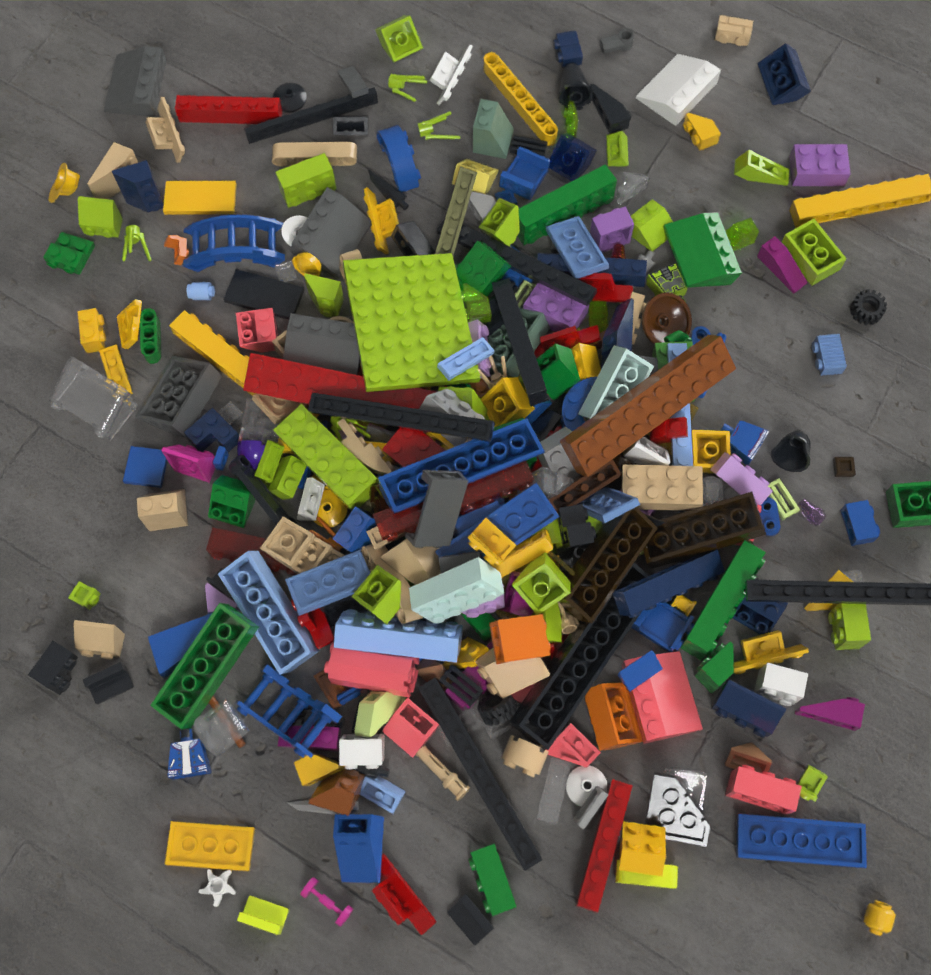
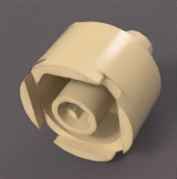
M510 735L501 759L504 760V765L513 769L516 766L523 768L522 773L534 778L535 774L540 775L549 751L545 750L543 754L539 752L541 747L520 738L516 742L514 741V736Z

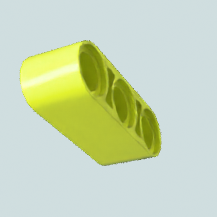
M616 860L615 882L677 889L678 866L664 864L663 875L656 876L619 870V860Z

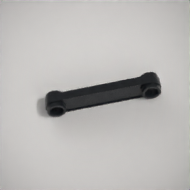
M239 455L231 461L229 470L240 478L275 525L279 523L282 517L298 525L297 521L285 512L261 479L255 477L251 463L244 455Z

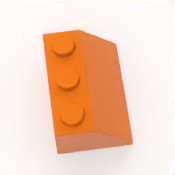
M623 682L601 683L591 687L585 695V702L589 710L599 751L612 750L643 742L631 697Z

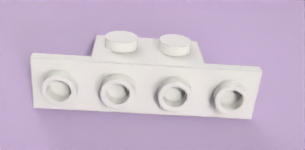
M472 45L465 49L459 61L446 52L442 55L429 80L443 90L437 101L438 105L444 100L447 101L451 95L450 89L455 87L458 82L457 76H460L465 68L463 66L464 62L467 63L472 55L470 53Z

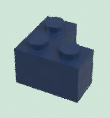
M213 408L184 432L188 441L201 452L214 441L220 446L225 447L227 452H230L238 445V442H241L238 432Z

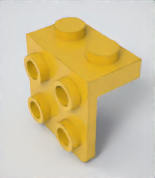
M485 518L467 537L470 540L468 544L476 551L480 549L485 554L484 559L492 566L494 564L499 566L516 546L488 518Z

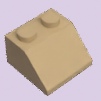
M74 620L75 649L81 652L82 656L93 657L96 654L101 655V658L104 659L120 657L125 634L119 628L112 624Z

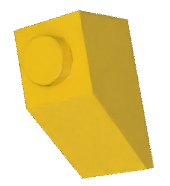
M313 754L312 758L308 756L302 758L299 756L300 760L294 762L302 786H311L345 769V766H340L339 762L320 754Z

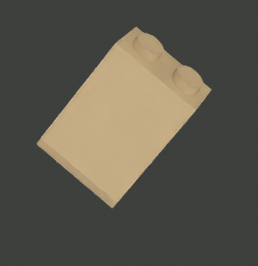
M185 489L146 494L137 498L138 517L149 531L188 526Z
M407 538L381 556L384 562L414 585L441 574L439 557L435 552L439 548L432 546L417 548Z
M494 647L475 661L479 667L477 669L479 675L488 682V690L491 694H496L501 698L516 693L550 675L541 657L496 664Z

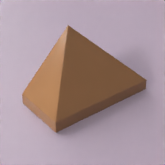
M423 659L415 668L418 670V675L426 682L435 677L439 682V679L447 671L442 664L431 659ZM449 678L446 679L449 684L453 683ZM439 682L440 686L442 687L445 693V691L448 688H446L442 683Z
M752 742L731 747L725 762V766L733 769L739 766L742 767V765H748L755 768L754 771L759 773L763 771L768 772L772 764V760Z

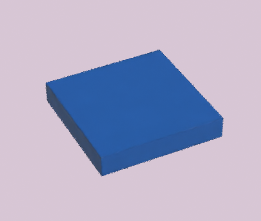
M131 446L123 478L124 484L162 488L168 461L160 449Z

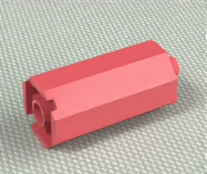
M334 642L331 643L330 659L326 661L324 672L328 673V679L331 684L368 689L370 691L389 692L393 695L408 698L411 696L410 692H414L418 678V670L415 669V664L419 665V658L334 648Z

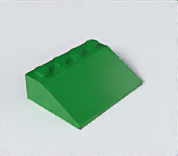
M718 212L701 213L663 226L686 288L731 285L742 274Z

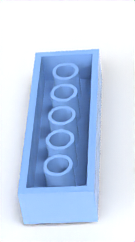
M247 551L218 573L242 614L259 626L255 635L280 675L292 672L321 651L316 648L308 629L305 626L301 627L297 619L298 613L293 608L290 600L259 551Z
M349 609L342 612L335 624L334 648L457 663L461 649L463 625H458L457 622L453 621L434 624L428 619L426 621L415 620L402 624L396 615L388 624H385L371 612H366L365 614Z

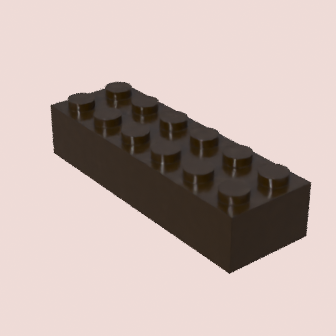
M751 491L661 519V521L666 523L657 527V530L643 550L647 564L653 569L767 534L756 499Z
M638 507L604 523L597 532L594 542L587 546L566 576L571 583V593L558 602L578 621L592 624L653 536L657 527Z

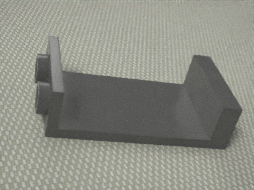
M423 470L421 478L429 486L416 533H406L405 537L417 548H423L424 546L435 548L450 546L469 480L459 471Z

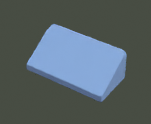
M379 775L377 778L365 776L360 791L361 796L392 814L405 794L403 789Z

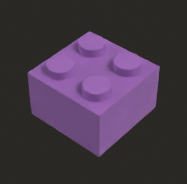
M626 207L615 208L611 212L598 214L592 218L590 234L603 253L630 243L634 222Z

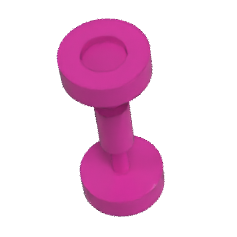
M315 877L311 878L300 895L306 899L312 892L319 898V902L329 910L333 909L340 915L335 923L341 927L354 909L348 905L344 911H341L335 906L334 901L325 894L321 895L314 889L319 881Z

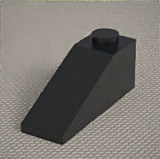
M590 84L593 91L592 102L609 134L628 129L631 120L630 112L625 109L621 102L595 84Z

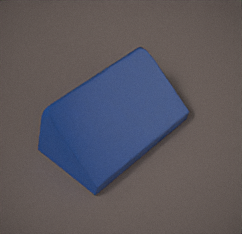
M651 650L618 673V677L630 692L663 668L655 653Z

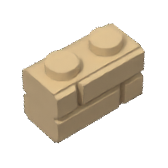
M720 15L715 41L748 46L753 21Z

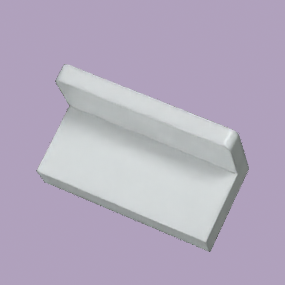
M314 478L306 479L297 513V520L316 521L325 485Z

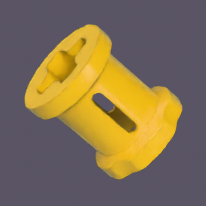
M679 595L671 606L677 607L688 617L697 602Z

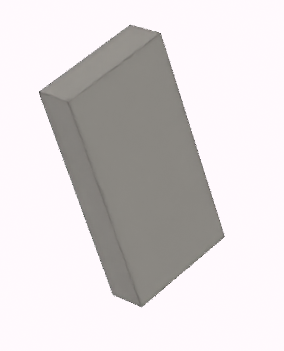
M596 786L574 816V822L584 829L608 794L599 786Z

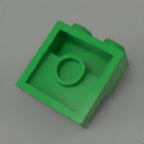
M61 232L55 244H50L43 258L51 268H60L69 274L75 273L80 275L95 244L92 241Z

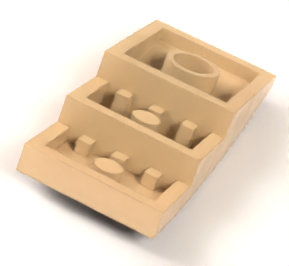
M285 517L281 518L260 548L297 574L345 556L333 549L331 545L317 538L310 531Z

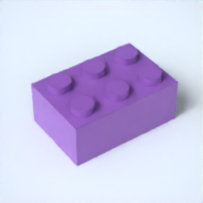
M794 144L789 156L792 186H845L850 176L847 144Z
M537 283L523 304V309L544 313L550 330L557 332L572 326H576L578 329L588 314L589 305L585 306Z

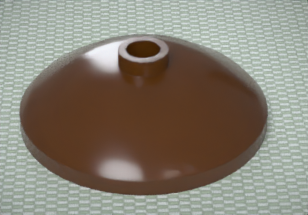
M661 293L652 297L645 305L642 314V326L647 338L655 345V343L665 342L664 337L677 330L689 335L692 327V316L688 305L681 297L673 293Z

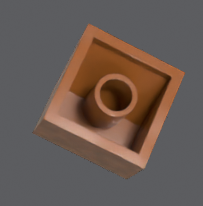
M344 769L320 782L309 799L308 804L349 816L360 797L364 775L356 770Z

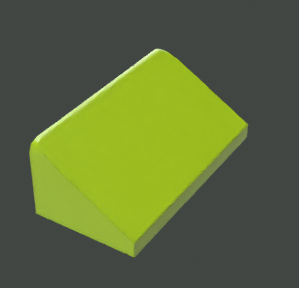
M619 131L607 135L608 166H628V140L625 133Z

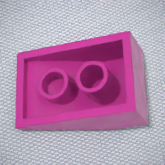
M173 445L162 448V453L175 472L210 483L216 469L213 464L215 458L213 453L198 451L191 445Z

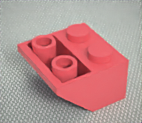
M273 308L236 313L239 346L241 348L261 353L275 351L272 341L278 337Z
M407 698L393 714L382 732L414 758L416 753L439 728V724Z

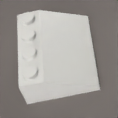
M677 54L636 96V99L676 126L717 84L721 70L706 60Z

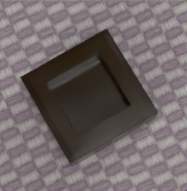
M834 457L835 477H854L856 475L854 457Z

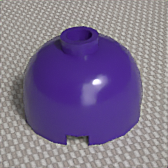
M256 440L238 442L237 456L244 455L250 461L251 468L256 471L263 455L265 444H262V441Z

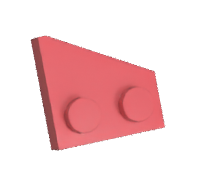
M571 723L556 738L550 749L547 750L550 756L586 768L601 753Z

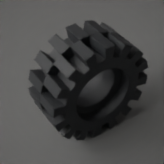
M867 289L865 292L863 290L860 294L856 295L850 307V310H852L851 315H855L853 318L855 321L859 319L858 323L860 324L864 321V325H868L869 322L870 325L879 322L887 310V302H884L885 297L880 298V292L875 294L876 291L873 290L870 293V289ZM869 303L873 305L875 311H866L862 304Z
M488 694L487 698H483L482 702H479V706H477L483 722L486 725L489 724V726H493V724L495 726L499 725V722L505 723L506 719L510 720V716H514L515 712H517V705L512 695L501 698L496 694Z

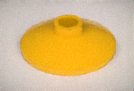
M324 490L317 517H320L330 528H333L343 522L347 515L348 507L331 490ZM329 504L331 506L330 510L325 511L324 506ZM317 519L314 521L317 525L323 527Z

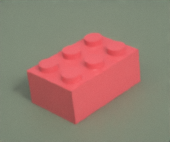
M748 765L739 766L731 771L725 796L784 815L796 811L802 786L797 785L795 780L789 778L781 780L775 778V774L766 771L759 773L754 771L755 768Z

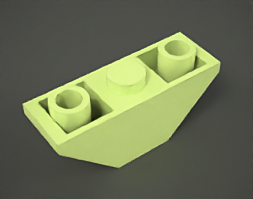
M371 691L359 703L355 735L363 737L374 736L403 704L406 697L393 695L389 692Z

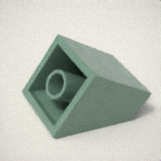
M480 99L473 125V153L507 159L514 128L498 102Z

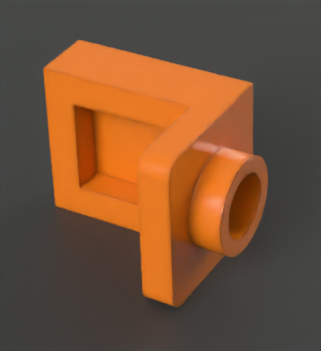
M168 235L164 242V247L174 249V264L181 266L183 260L188 258L189 249H186V238L178 235Z

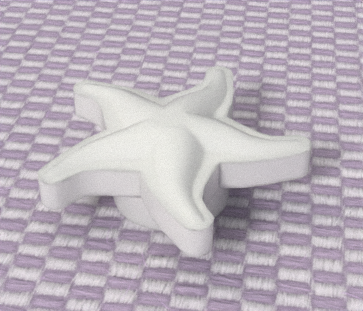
M211 869L207 870L208 885L206 888L200 889L199 893L212 894L215 907L219 906L223 894H236V891L227 884L228 877L232 874V871L227 870L218 877L213 874Z

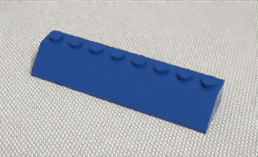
M526 418L494 431L491 442L471 440L378 477L379 488L387 505L395 514L424 502L429 485L421 478L423 470L459 471L469 480V484L543 454L545 451Z

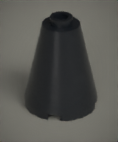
M575 63L567 64L564 67L558 96L559 103L565 109L571 111L583 109V106L587 103L589 105L593 99L592 88L579 65Z

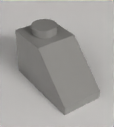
M472 191L468 207L479 224H481L497 201L491 195Z

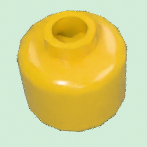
M877 900L867 905L864 924L869 927V932L882 936V933H890L892 931L896 916L892 906Z

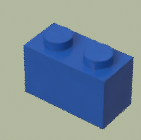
M868 500L848 503L842 507L840 511L851 546L871 543L879 537L880 529L878 524L875 523L874 510L869 505Z

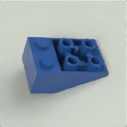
M335 814L333 838L342 882L380 883L384 817L372 814H350L349 816Z

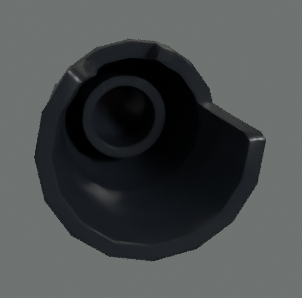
M795 430L782 438L780 443L771 451V458L778 467L786 471L802 472L810 466L811 441L807 434L801 430Z

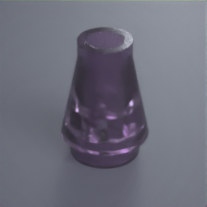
M805 498L797 505L811 525L818 526L827 516L823 509Z

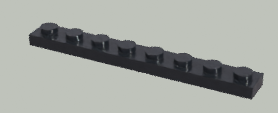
M375 87L368 89V94L352 98L349 94L345 97L317 104L307 109H301L260 124L251 125L244 128L248 143L258 142L333 118L334 116L377 104Z

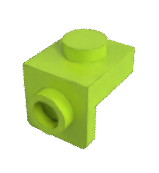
M79 581L68 598L82 607L91 610L92 607L97 605L101 593L95 588H91Z
M808 764L797 785L802 786L800 797L807 801L811 799L816 802L818 799L817 795L828 776Z

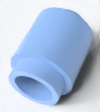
M192 282L187 285V297L189 299L211 300L215 296V287L210 282Z

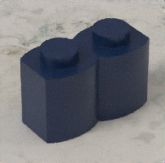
M576 30L556 33V37L553 39L554 50H557V62L561 63L562 68L570 63L582 65L583 54Z

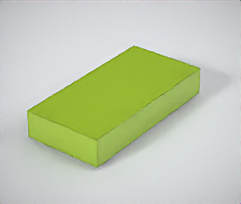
M267 440L255 477L272 483L285 448L284 446Z

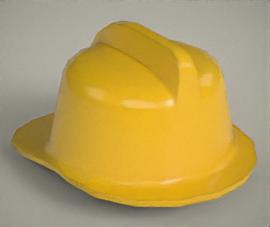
M62 163L58 170L57 178L49 194L50 203H53L59 195L68 196L77 189L80 176L78 173L68 169L66 163Z

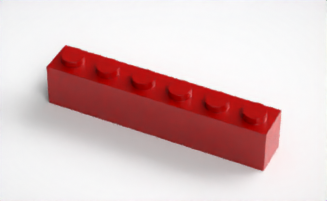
M176 96L175 112L179 122L260 124L267 120L282 117L280 98Z
M614 779L609 783L608 796L604 801L575 905L577 907L595 913L599 911L633 785Z

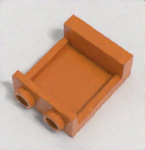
M543 614L503 619L489 623L496 664L550 656V643L547 640V625L543 619Z

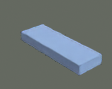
M482 337L439 362L437 368L449 381L493 355L494 349Z

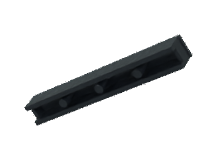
M510 279L492 282L495 299L530 406L549 401L547 389Z

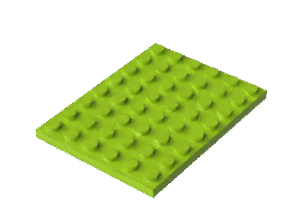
M452 253L343 260V269L366 392L480 382L481 378L477 370V364L449 381L437 368L439 362L472 344Z

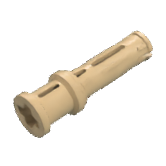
M425 745L416 753V756L443 782V787L445 789L448 788L456 796L455 799L457 801L462 799L471 787L469 785L466 786L458 778L457 773H451Z

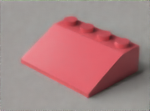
M680 651L655 654L663 669L629 692L643 744L703 730ZM640 657L624 660L623 664L621 665L622 669L626 668L627 666L638 660Z

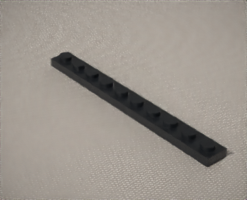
M444 220L436 229L439 235L441 234ZM462 224L457 241L458 244L471 250L477 241L483 242L511 265L509 269L585 306H588L597 294V288Z
M313 392L308 408L310 413L486 442H491L495 422L491 420Z
M745 581L746 602L931 605V584Z
M436 677L418 687L523 870L526 871L543 859Z

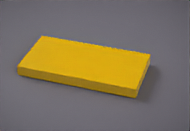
M166 181L163 206L164 215L234 214L236 181Z
M171 821L164 865L250 871L255 828Z

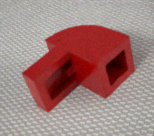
M679 417L665 420L650 431V441L660 444L671 443V439L687 438V418Z

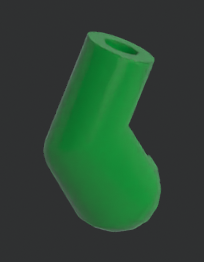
M677 330L664 337V341L687 342L692 341V338L688 334Z

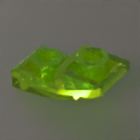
M570 101L569 107H565L563 118H566L565 126H568L569 141L576 142L578 115L574 102Z
M591 301L588 310L589 327L598 325L600 333L606 331L608 328L606 301Z

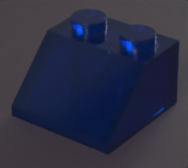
M569 133L561 134L549 159V168L568 180L574 181L581 177L590 166L597 150Z

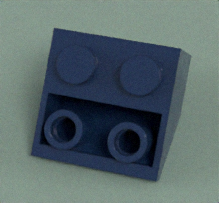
M745 595L742 602L736 608L737 611L733 619L760 635L771 632L786 609L788 602H746Z

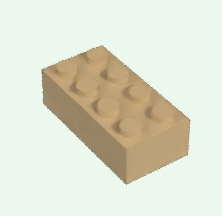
M622 465L621 492L638 498L640 505L637 507L639 509L690 511L702 507V466Z

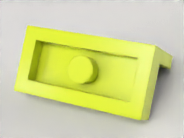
M249 896L244 911L239 913L237 921L281 935L289 909Z

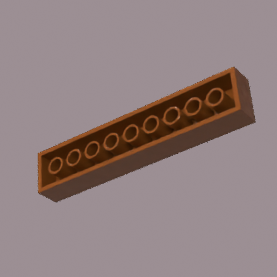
M716 335L705 336L561 439L560 443L575 471L578 474L590 476L733 372L736 367L722 337Z

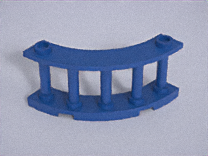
M224 215L192 223L183 229L184 233L192 235V255L183 260V267L200 272L205 268L216 265L217 261L224 260L226 263L241 262L242 259H252V263L274 268L285 261V254L277 252L275 245V232L281 229L284 223L274 218L252 215ZM228 228V246L215 248V231ZM235 228H249L248 247L235 246ZM256 229L268 232V249L256 246ZM208 233V248L200 252V237Z
M265 664L260 670L264 673L263 679L244 703L236 700L235 704L238 706L236 710L245 717L248 714L293 746L295 748L293 751L302 758L305 756L312 758L313 754L307 749L327 723L330 724L331 721L338 723L342 716L326 703L312 699L311 695L299 687H290L288 679L280 675L268 664ZM274 681L282 687L281 693L265 714L260 717L250 707L268 684H272ZM293 695L298 699V704L279 729L268 723L286 698H290ZM309 706L312 708V714L293 739L285 735L303 709H307ZM320 718V720L313 727V729L310 731V733L307 735L304 741L301 744H299L301 740L305 737V735L308 733V731L311 729V727L314 725V723L317 721V719Z

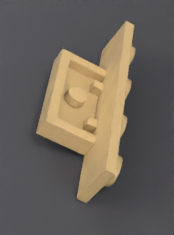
M161 97L157 108L160 117H147L146 125L155 149H172L176 162L180 163L182 156L185 154V148L181 144L180 134L175 128V120L171 117L170 107L166 103L165 97Z

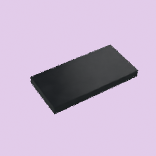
M236 269L223 300L225 303L250 310L273 308L276 317L289 320L290 314H295L304 287Z

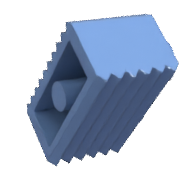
M840 334L819 335L815 338L814 342H812V352L816 353L815 366L817 370H820V375L842 374L847 364Z

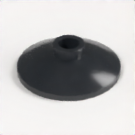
M285 83L274 91L273 98H280L282 111L294 112L305 105L307 94L305 89L299 84Z

